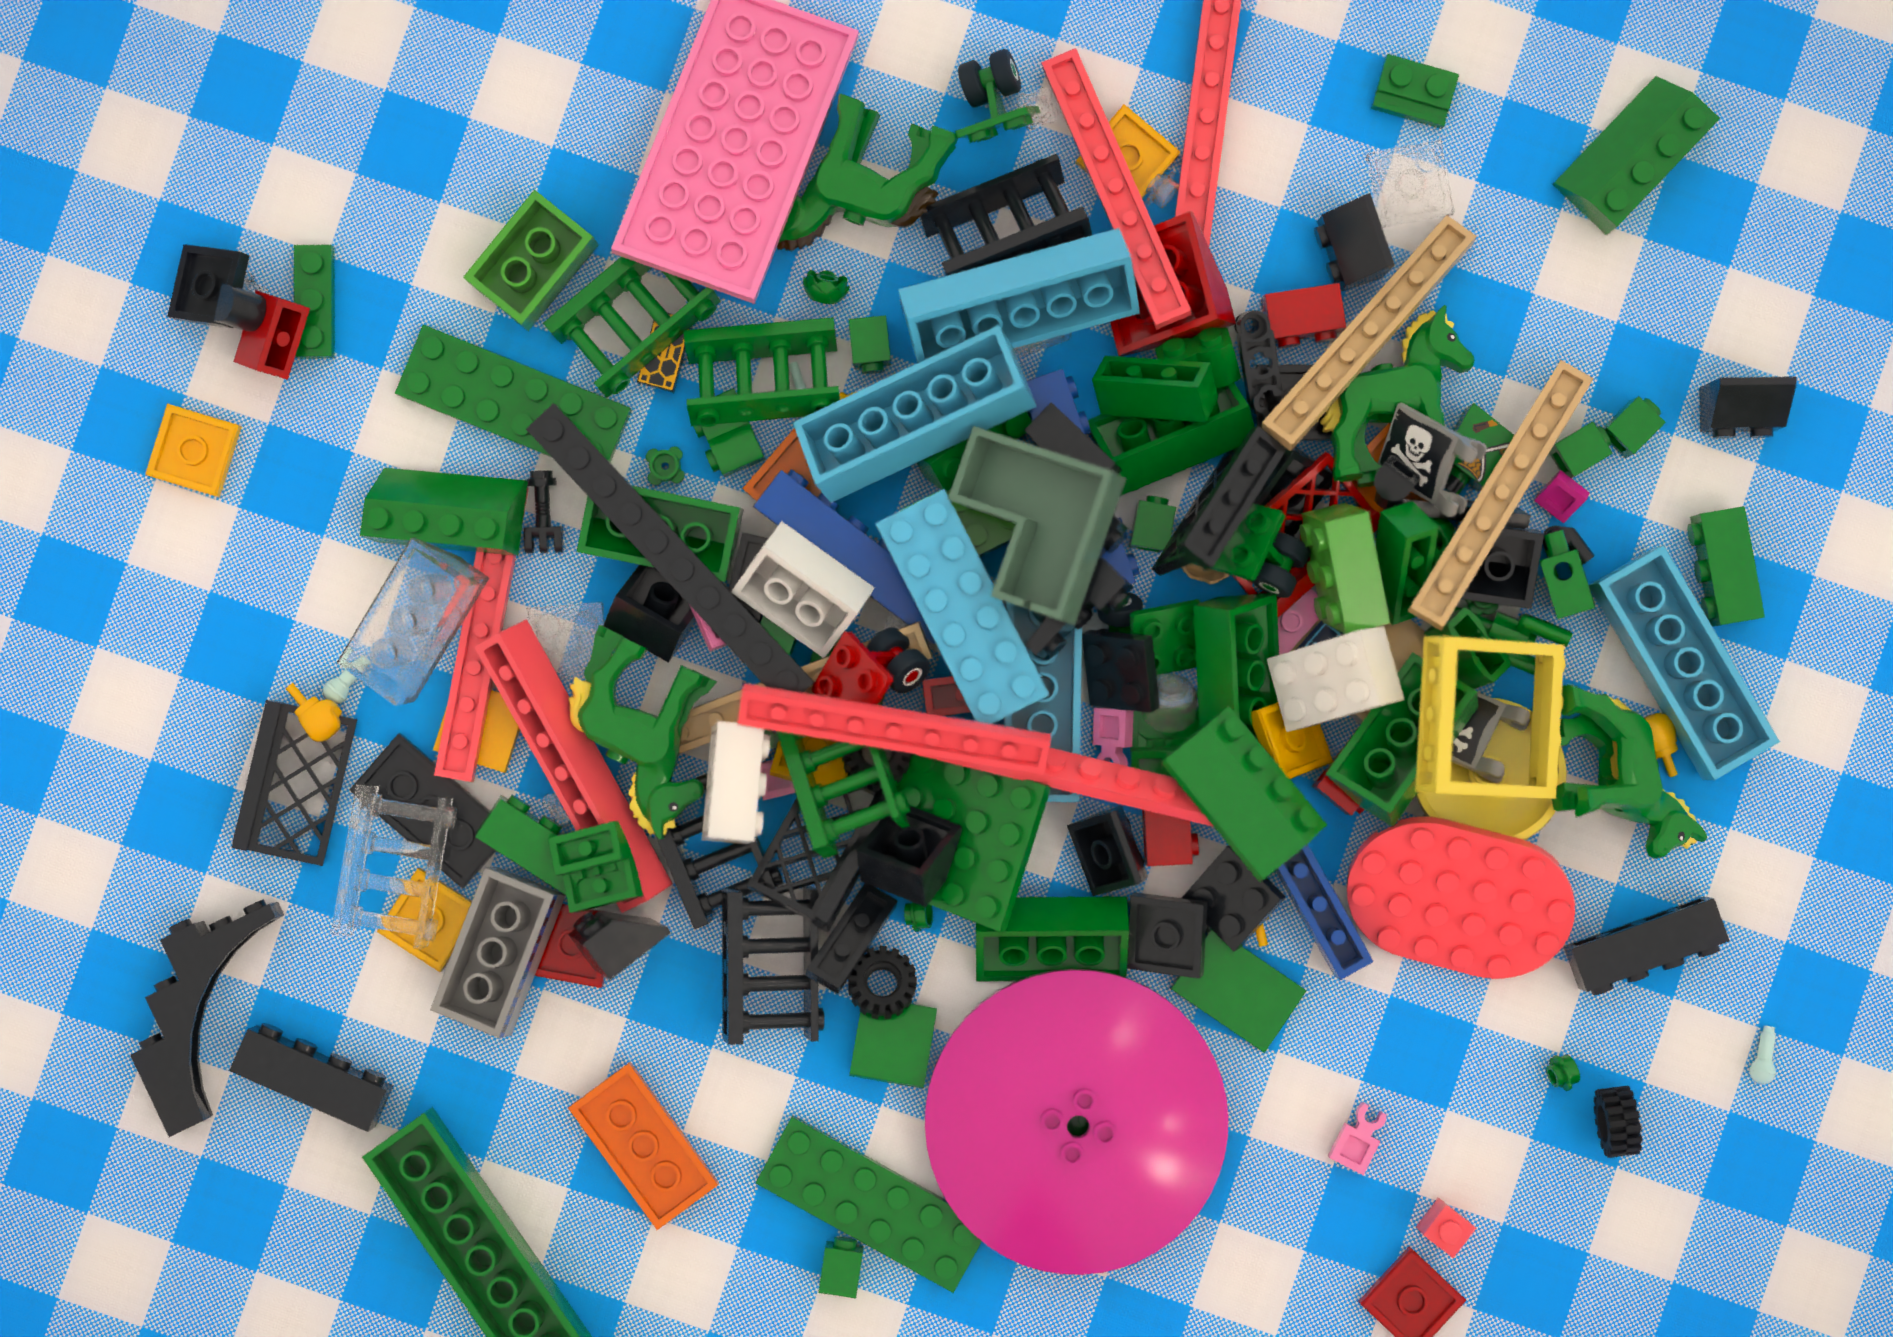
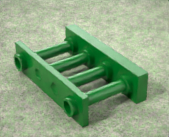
M620 257L544 321L543 324L561 344L566 340H573L601 373L602 376L594 384L608 398L611 394L622 392L629 385L630 378L684 333V330H688L698 321L708 319L715 312L716 305L721 301L713 289L706 287L699 292L690 281L661 271L688 302L671 317L640 282L642 276L652 267ZM623 292H630L659 326L643 341L612 306L613 300ZM594 316H601L630 349V352L615 365L608 360L584 331V325Z
M834 317L684 330V344L688 363H698L700 398L686 399L691 426L712 427L725 423L805 417L840 400L839 386L828 387L826 352L837 351ZM811 354L813 388L790 390L788 356ZM773 357L775 391L752 393L751 359ZM736 360L737 395L715 396L713 362Z
M776 731L813 850L821 857L826 859L838 854L835 841L839 840V835L891 815L892 819L902 829L909 826L905 813L910 812V806L904 792L897 790L883 748L869 746L875 766L822 786L821 784H816L813 772L818 770L817 766L868 746L839 741L811 752L809 749H805L802 738L807 736ZM880 781L886 801L835 821L832 818L827 819L824 806L828 805L829 800Z

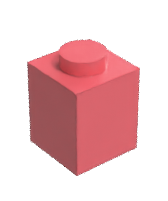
M1439 1197L1416 1226L1426 1238L1452 1258L1456 1256L1476 1230L1474 1225Z

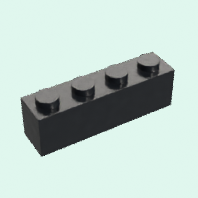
M1703 896L1563 947L1578 989L1586 992L1591 991L1592 995H1598L1614 988L1612 983L1626 978L1627 982H1635L1649 976L1648 970L1659 966H1662L1663 970L1678 967L1685 963L1684 957L1697 953L1698 957L1717 953L1720 951L1719 945L1730 940L1715 899Z
M262 1023L261 1027L256 1025L247 1029L230 1067V1072L366 1132L376 1127L394 1086L385 1082V1075L371 1069H365L364 1072L351 1067V1060L338 1054L331 1053L330 1057L316 1051L318 1047L307 1040L297 1038L295 1042L282 1036L283 1031L273 1025Z

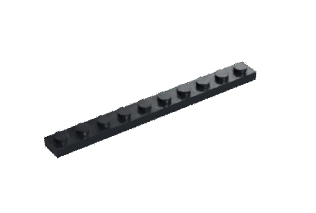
M553 403L526 428L533 438L766 687L804 693L814 683L811 677L556 404Z

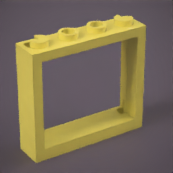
M1424 636L1415 791L1556 799V788L1559 783L1557 771L1558 752L1561 746L1560 716L1563 708L1562 680L1565 670L1564 645ZM1457 650L1536 655L1528 785L1450 782Z

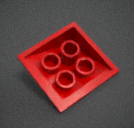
M1189 211L1154 225L1189 304L1192 315L1156 330L1135 282L1140 313L1110 322L1118 356H1126L1154 349L1172 338H1192L1210 327L1227 328L1236 324L1227 287L1193 212Z

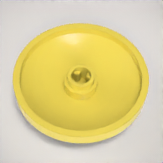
M1493 698L1505 704L1524 708L1530 712V722L1524 731L1517 730L1500 720L1482 756L1504 764V776L1501 782L1493 783L1476 772L1451 762L1450 782L1528 785L1533 711L1512 701ZM1562 747L1559 748L1558 785L1566 783L1567 776ZM1420 791L1416 794L1417 801L1427 817L1447 819L1523 840L1529 839L1543 829L1556 812L1553 810L1552 799L1445 794Z

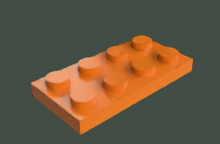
M631 1061L568 1107L656 1230L660 1229L719 1185L718 1180Z

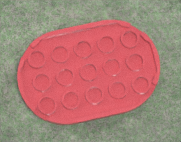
M1437 817L1405 818L1398 820L1397 824L1393 827H1388L1379 833L1377 831L1374 832L1357 850L1350 864L1347 876V899L1352 917L1361 932L1375 945L1404 958L1482 978H1511L1524 975L1543 966L1564 946L1571 933L1575 918V901L1570 881L1560 867L1559 862L1546 850L1520 838Z

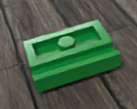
M1387 54L1371 109L1443 129L1459 74Z

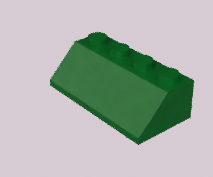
M1655 76L1552 185L1605 235H1608L1620 225L1716 124L1720 117L1693 92Z
M1235 382L1216 388L1218 400L1207 422L1123 417L1104 414L1089 419L1088 423L1093 442L1122 469L1119 475L1126 478L1120 496L1240 447L1250 429L1255 426L1250 407Z
M384 468L365 497L360 536L379 543L518 556L528 481Z
M632 486L720 581L726 582L737 546L744 509ZM587 496L576 552L654 567Z
M1263 593L1223 596L1193 605V624L1195 628L1199 728L1227 706H1230L1257 739L1252 725L1251 712L1278 702L1267 663L1268 658L1279 655L1277 594Z
M1413 652L1397 673L1405 700L1371 709L1326 772V776L1361 808L1392 827L1397 823L1418 793L1415 789L1423 658ZM1456 679L1452 743L1479 707L1477 690Z
M1227 706L1204 723L1161 762L1259 882L1304 848L1327 826L1326 822L1230 706Z
M1016 897L1006 932H998L976 923V981H1018L1035 974L1064 969H1091L1126 977L1129 942L1127 897Z

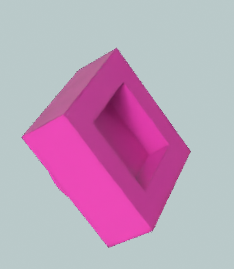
M1559 470L1537 493L1534 501L1564 524L1587 500L1590 492Z

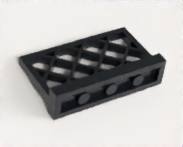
M1256 426L1250 429L1240 447L1223 455L1155 562L1152 570L1161 576L1192 563H1196L1205 571L1213 568L1285 453L1286 448L1261 427Z
M268 699L266 700L231 848L323 866L358 719L340 716L341 724L348 725L345 740L332 749L326 741L321 742L327 752L308 763L296 745L307 738L308 734L306 733L293 740L285 728L288 713H294L299 706ZM284 734L289 744L280 749ZM292 747L304 766L285 777L277 766V759L279 754ZM343 747L340 761H338L333 752ZM329 755L338 770L336 777L322 786L311 766ZM307 770L318 789L299 800L288 780ZM274 772H276L280 781L272 785ZM284 784L295 803L276 814L268 802L269 793L276 787ZM334 784L330 798L325 789ZM321 792L328 802L329 808L326 815L314 822L302 803ZM298 806L309 825L290 836L279 817ZM267 808L272 817L263 822ZM275 820L286 840L274 847L258 844L261 828ZM326 820L323 833L321 834L316 825ZM313 829L320 840L318 855L313 856L301 853L294 839ZM289 843L294 851L281 849V847Z
M870 784L867 786V789L859 788L849 792L853 793L863 790L873 795L874 798L869 807L886 801L883 789L880 788V791H873V785ZM849 793L844 794L843 797L848 813L832 817V820L835 821L863 809L853 811L848 797ZM796 798L747 887L815 922L816 927L829 933L860 877L856 850L881 819L854 829L851 839L835 843L837 850L845 848L841 857H839V854L834 855L836 866L833 871L817 876L812 858L819 856V854L814 850L809 851L804 835L808 831L806 825H801L798 816L801 808ZM795 821L797 828L790 830L792 824ZM800 835L805 852L783 858L780 848L783 840ZM777 853L779 860L771 862ZM807 859L812 877L791 883L786 865ZM782 867L787 885L771 889L760 883L766 871ZM827 880L825 886L821 890L819 882ZM815 884L818 898L812 909L798 903L793 890ZM789 892L791 899L782 895V893Z

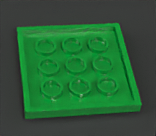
M911 753L909 768L906 774L903 773L904 778L900 782L899 791L902 790L910 806L962 826V833L946 882L929 902V905L998 932H1006L1051 787L1032 780L1022 781Z

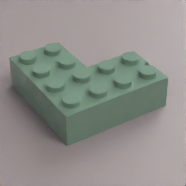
M973 426L948 500L1016 524L991 594L992 597L1075 626L1126 478L1111 470Z

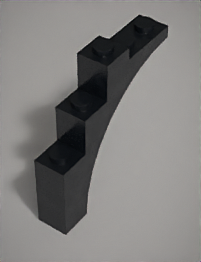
M1052 402L1025 429L1040 448L1111 470L1117 474L1122 471L1104 451ZM1113 515L1075 626L1046 616L1043 623L1025 644L1036 656L1045 659L1048 655L1053 657L1059 653L1067 643L1064 638L1074 628L1077 630L1082 628L1093 616L1091 610L1095 606L1108 615L1112 610L1114 612L1120 610L1130 599L1131 596L1128 593L1134 587L1102 557L1106 551L1111 553L1117 549L1125 539L1123 533L1128 527L1115 515Z
M264 899L243 908L245 916L232 921L231 917L227 916L210 924L209 927L212 932H209L205 921L192 924L189 918L169 927L168 929L171 934L160 939L179 981H177L175 976L167 978L153 985L156 992L145 997L164 1039L160 1033L139 1042L141 1050L130 1056L168 1137L213 1116L203 1088L199 1061L200 1032L207 1002L220 974L236 952L258 931L284 916L279 902L266 905Z

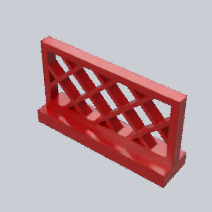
M1326 451L1314 461L1312 466L1306 468L1286 489L1280 491L1265 505V507L1279 509L1285 514V519L1279 530L1284 533L1286 520H1302L1303 524L1302 514H1287L1288 500L1294 494H1306L1303 513L1312 511L1314 495H1330L1329 506L1338 504L1339 496H1351L1358 505V508L1369 511L1373 533L1378 529L1380 514L1369 505L1352 481L1334 482L1333 478L1331 489H1315L1316 475L1326 466L1331 471L1333 469L1334 458ZM1340 483L1346 490H1340ZM1307 563L1302 568H1291L1289 573L1296 578L1297 584L1290 597H1277L1278 618L1315 586V583L1313 584L1309 579ZM1232 575L1247 595L1258 594L1252 587L1253 583L1250 580Z

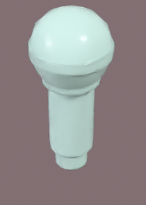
M361 654L350 663L338 678L335 677L327 681L322 691L324 698L332 700L336 704L345 701L349 694V687L365 671L370 660Z
M1763 1026V1032L1760 1033L1757 1058L1749 1067L1751 1078L1759 1084L1772 1082L1777 1073L1772 1061L1776 1039L1774 1034L1775 1027Z

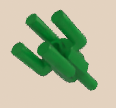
M1456 606L1455 609H1454V611H1456V610H1458V609H1461V608H1459V607ZM1497 611L1493 621L1475 614L1483 623L1487 637L1493 640L1535 643L1537 636L1567 647L1572 636L1571 631L1529 614H1522L1517 619ZM1506 653L1511 666L1535 675L1536 657L1525 654Z

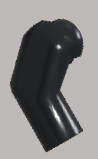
M1551 526L1543 533L1547 535L1563 530L1569 550L1578 549L1582 565L1595 556L1574 528Z

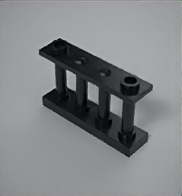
M1057 154L1037 160L1032 164L925 207L927 212L920 216L924 233L927 238L939 233L950 257L949 260L942 262L945 276L1092 236L1089 219L1083 206L1069 211L1057 187L1065 183ZM1044 192L1055 217L1034 225L1023 199ZM1009 206L1020 231L999 239L988 213ZM974 219L985 245L964 253L953 227Z
M707 773L694 778L703 783L704 790H706ZM703 816L678 825L676 822L675 828L667 829L664 839L659 840L657 838L694 930L712 922L709 915L714 913L715 908L722 906V890L709 895L706 892L700 894L695 880L700 878L699 874L753 852L759 865L764 856L759 839L755 837L754 842L749 844L733 843L695 860L692 857L686 859L680 845L685 844V839L702 832ZM778 868L766 871L760 881L761 884L771 889L784 884ZM751 877L726 887L739 889L743 892V896L754 892L747 887Z
M812 886L803 887V899L797 900V902L812 909L818 898L817 890ZM721 888L722 1039L728 1045L744 1044L743 1034H748L749 1030L804 1028V1036L811 1042L819 1041V1031L824 1029L823 1008H818V982L805 975L806 969L818 953V927L815 926V922L803 917V937L749 939L748 935H743V920H748L749 916L799 914L772 900L748 901L747 897H743V892L737 888ZM804 952V975L749 977L748 973H743V958H748L749 954ZM804 990V1012L749 1014L748 1011H743V996H748L749 992Z

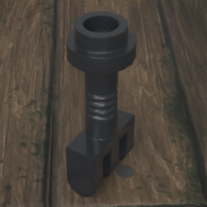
M552 470L530 471V478L526 479V481H528L527 486H534L535 506H537L535 507L536 527H524L525 553H534V538H539L540 553L549 552V538H554L555 553H563V526H551L549 514V486L557 485L556 478H553Z

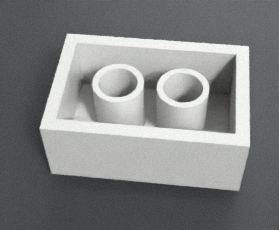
M781 521L731 593L815 653L825 658L857 616L875 588Z
M1384 626L1358 630L1267 659L1286 732L1315 726L1405 700Z
M718 721L711 727L701 840L749 844L754 842L757 835H761L763 812H757L758 799L761 796H765L767 775L760 773L761 761H764V758H768L770 735H764V729Z

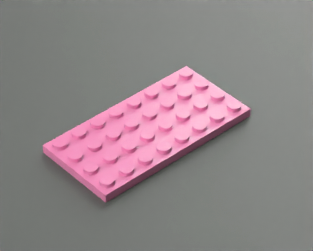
M711 0L612 245V254L755 304L856 45L859 30L774 0Z

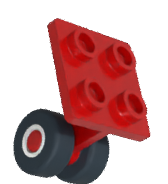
M890 627L880 631L869 641L867 647L852 632H844L813 684L812 692L818 696L879 705L889 686L897 693H907L918 687L927 677L930 663L919 650L907 649L910 646V641L904 634L898 631V628Z

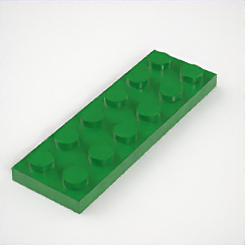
M422 325L395 391V394L547 456L550 455L526 428L554 403L610 463L632 411L630 407L426 325Z
M792 1115L756 1180V1184L952 1293L957 1288L982 1242L960 1221L945 1199Z

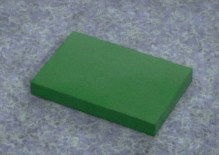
M1211 928L1206 934L1204 975L1200 979L1178 976L1170 987L1171 990L1264 1053L1307 991L1245 948L1241 947L1233 952Z

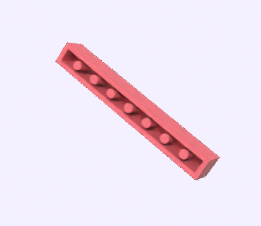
M527 619L475 646L478 655L575 830L578 831L612 821L619 822L631 849L643 892L642 897L616 903L621 913L650 900L673 884L642 827L638 825L637 818L633 817V811L630 810L629 803L597 745L585 733L577 730L572 725L569 695Z

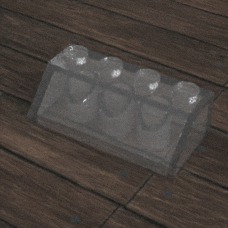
M415 537L411 538L338 659L337 664L394 706L415 702L488 582L489 577L461 557Z

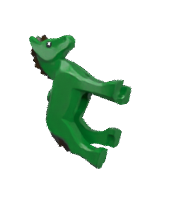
M839 94L837 105L839 115L838 128L830 143L829 152L821 161L802 197L796 196L777 249L794 251L797 247L803 249L804 246H811L816 237H822L825 227L830 225L831 219L836 212H843V219L859 226H864L865 220L884 227L906 228L911 226L921 215L927 212L926 206L936 202L935 198L939 193L936 190H931L928 186L936 182L940 168L955 150L958 140L956 134L937 126H932L929 131L911 123L908 132L912 144L910 164L906 170L888 180L874 170L861 165L864 153L881 115L877 111L865 109V104L862 101Z

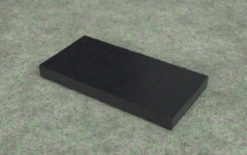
M398 733L349 790L457 885L465 888L496 852L495 849L475 837L476 831L490 810L454 779L434 776L436 763L403 734Z

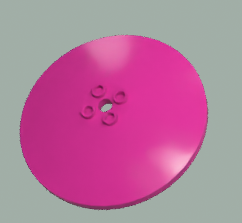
M1091 969L1054 970L1026 977L996 991L976 1006L953 1031L936 1062L928 1087L925 1106L926 1145L933 1173L947 1203L960 1221L988 1247L1019 1264L1041 1271L1071 1275L1103 1273L1134 1264L1156 1253L1185 1230L1201 1211L1216 1184L1225 1158L1228 1140L1227 1097L1217 1063L1205 1040L1185 1015L1166 998L1145 985L1113 973ZM1076 1115L1085 1117L1089 1122L1087 1132L1081 1136H1074L1067 1130L1068 1121Z

